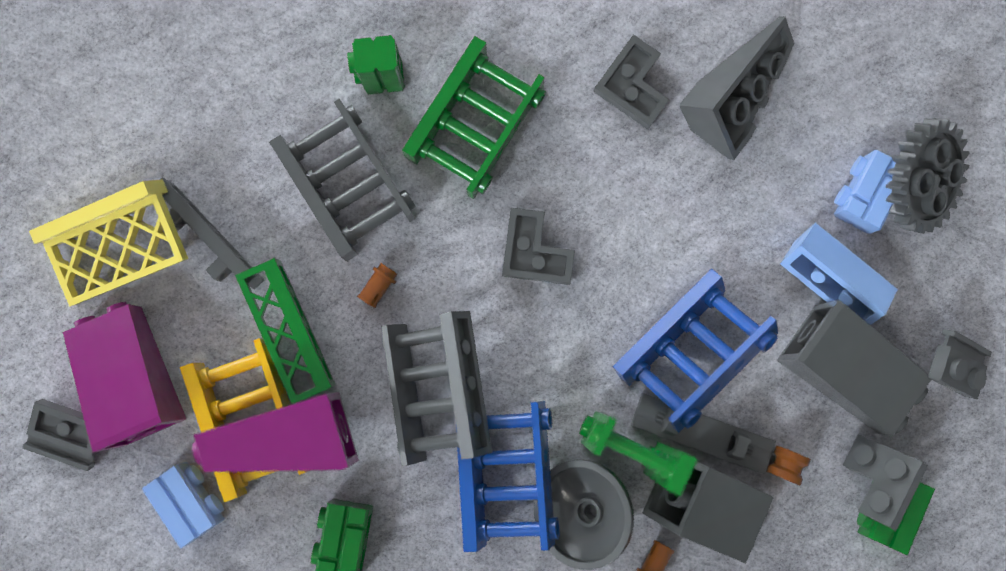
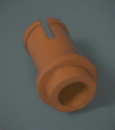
M380 263L377 268L373 267L372 270L375 272L361 293L357 295L359 299L373 308L377 307L378 302L391 283L395 284L397 282L394 279L398 274L383 263Z
M654 539L652 548L642 568L638 567L636 571H664L675 551Z

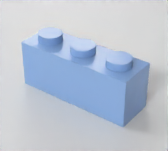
M814 223L794 241L780 265L826 302L840 300L869 325L887 313L898 290L817 223Z

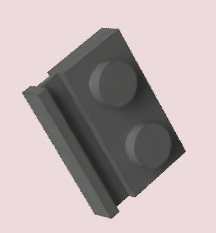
M943 329L941 334L946 336L944 344H938L928 378L964 397L978 400L980 390L985 386L987 379V366L983 364L985 356L991 357L992 352L957 331Z
M45 399L34 402L26 433L28 439L23 444L22 449L85 471L94 468L96 463L94 458L98 452H93L91 449L82 412Z

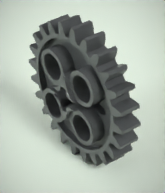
M925 118L923 123H915L914 131H906L907 142L899 141L898 146L901 152L899 155L892 156L893 161L896 163L895 168L888 170V173L893 177L892 181L886 184V188L892 189V193L887 197L886 202L893 203L889 214L895 215L894 223L901 224V229L922 234L925 231L933 232L934 227H942V219H950L949 209L957 208L955 199L957 196H963L960 186L967 182L963 174L969 168V165L964 164V160L970 154L969 151H963L968 141L961 138L963 129H957V123L950 122L948 119Z

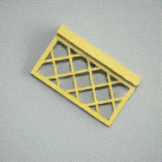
M163 179L142 181L29 231L34 244L43 243L69 307L188 259L163 198V195L168 193ZM154 205L158 215L155 227L142 221L146 207ZM118 219L131 223L126 239L114 234ZM139 228L152 234L148 249L134 243ZM90 231L103 236L98 251L86 245ZM160 238L169 242L174 254L173 257L165 259L155 254ZM111 240L124 246L119 261L106 255ZM66 243L75 248L70 262L63 259L58 245ZM131 251L145 257L139 271L127 266ZM83 252L95 258L91 273L79 267ZM103 263L116 268L112 282L99 277ZM76 274L88 280L85 292L81 295H78L73 284Z

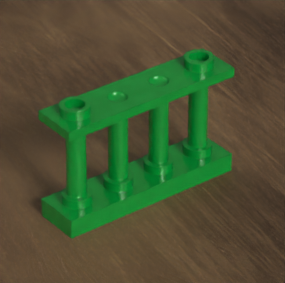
M476 36L473 37L402 149L405 158L416 165L421 158L426 159L428 157L470 182L466 190L468 196L472 199L476 197L478 192L481 194L485 193L493 179V176L490 175L492 169L531 107L537 109L546 94V91L543 90L545 77L539 74L532 86L521 81L488 61L486 42ZM475 73L478 75L483 73L523 97L514 114L470 89L471 85L468 83ZM457 101L469 103L506 126L496 143L453 117L451 110ZM439 129L442 131L445 129L449 130L488 154L478 171L435 146L433 139Z
M595 411L593 417L589 415L585 417L578 434L583 436L581 443L592 453L600 456L606 445L642 463L645 466L643 471L645 475L665 489L681 496L696 464V458L660 442H657L655 448L652 446L646 448L612 431L617 420Z

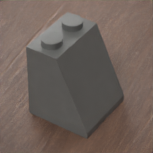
M696 461L681 496L655 482L642 514L685 539L746 564L774 497Z

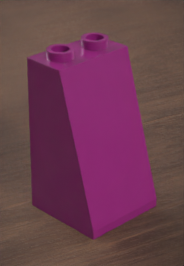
M120 302L106 308L107 313L97 318L95 316L81 318L74 322V328L63 332L89 443L93 452L125 447L186 420L141 306L127 304V302Z
M339 392L327 393L193 435L195 443L192 445L193 455L197 464L202 465L203 472L343 470L359 461Z

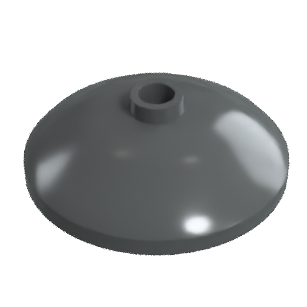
M571 460L557 465L550 470L553 517H558L560 536L548 551L562 563L581 570L598 569L612 563L627 548L634 528V510L626 487L614 472L604 465L591 460ZM534 500L535 521H539L538 500ZM591 504L595 506L597 510L596 516L592 515V513L590 512Z

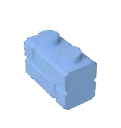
M874 150L864 157L859 156L850 170V174L854 176L849 186L844 185L834 200V203L838 205L834 213L835 217L848 224H852L865 233L871 234L881 230L893 203L886 202L887 197L892 193V189L886 188V184L892 181L893 177L888 173V170L895 168L896 164L892 157L879 150Z
M188 462L173 466L142 488L180 549L194 542L225 520L221 514L224 511L222 503L217 496L207 493L202 485L204 482L203 474L195 465H189Z

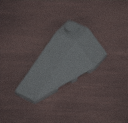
M779 16L700 79L679 104L690 130L728 159L735 160L752 137L757 127L752 123L759 108H765L769 100L766 96L767 89L772 79L779 78L795 44L786 17Z

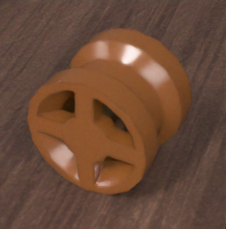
M776 446L774 451L776 455L775 461L768 466L766 472L801 486L803 481L801 473L803 468L809 466L811 459L786 448Z

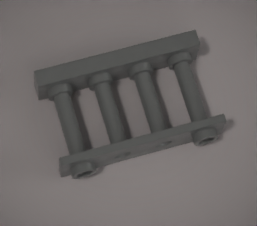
M339 98L334 101L341 113V116L297 143L294 141L288 143L281 135L272 139L269 143L339 256L347 262L358 255L353 247L358 243L357 239L402 211L409 222L413 221L415 217L410 210L416 206L406 190L398 192L357 127L362 121L353 106L350 105L345 108ZM350 127L359 144L317 170L313 171L310 169L306 172L300 162L305 158L304 154ZM367 155L377 172L332 200L329 197L324 200L318 191L322 187L321 183ZM385 183L395 200L354 226L341 228L336 220V217L340 215L339 211Z
M470 311L439 314L441 323L439 327L409 333L407 324L381 326L382 346L385 350L398 439L397 449L400 454L401 466L426 461V451L459 447L461 460L492 453ZM443 340L446 362L413 367L410 346ZM449 376L451 397L418 402L415 381ZM454 412L457 433L423 436L421 416Z

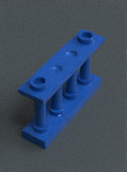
M712 268L612 366L618 376L628 386L634 381H641L674 411L668 420L678 433L684 427L687 429L692 427L702 415L701 410L760 351H768L778 339L776 319L770 316L759 326L724 297L726 290L722 276ZM715 307L750 336L736 351L699 321L700 316L708 308ZM684 332H691L725 361L711 376L706 374L675 346V340ZM659 356H666L699 386L685 402L650 371V365Z
M545 401L531 402L532 413L486 415L489 429L533 427L534 449L497 450L476 458L461 460L460 449L457 447L463 552H478L487 545L490 537L540 536L541 551L549 550L555 544V540L559 539L558 517H553L547 430L552 429V414L550 408H546ZM535 463L536 485L487 487V484L483 483L482 469H485L486 465ZM538 500L539 521L490 523L488 519H485L484 505H487L488 501Z

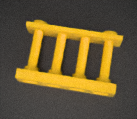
M262 338L253 340L257 353L210 369L205 367L204 363L194 362L179 367L201 432L224 426L223 420L226 419L228 414L272 398L276 409L291 405L285 387ZM262 366L268 383L267 386L223 402L216 400L212 388L215 386V382ZM277 471L214 472L223 501L227 502L247 494L246 486H248V482ZM297 471V472H298V475H300V474L306 473V472H308V471Z

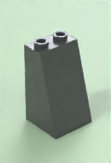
M840 300L815 305L777 359L779 363L875 432L882 435L893 436L906 426L909 420L908 413L914 405L919 404L928 393L927 386L931 381L924 370Z

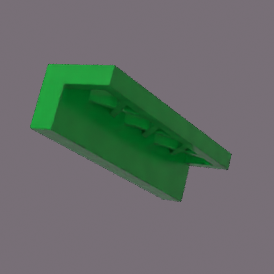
M273 258L236 274L235 277L291 403H298L335 386L336 383L281 260ZM265 271L270 285L265 297L252 293L247 279ZM273 292L278 302L270 300ZM256 299L263 301L261 308H259ZM268 304L281 308L284 314L280 329L268 326L263 316ZM287 323H288V326H289V328H290L292 334L287 333V332H284L285 329H286ZM270 331L277 333L275 341L273 340ZM282 336L296 341L299 349L294 362L282 358L279 354L278 346ZM301 356L303 357L306 366L299 364ZM284 363L292 366L289 374ZM298 368L310 373L316 387L297 394L292 383L296 369Z

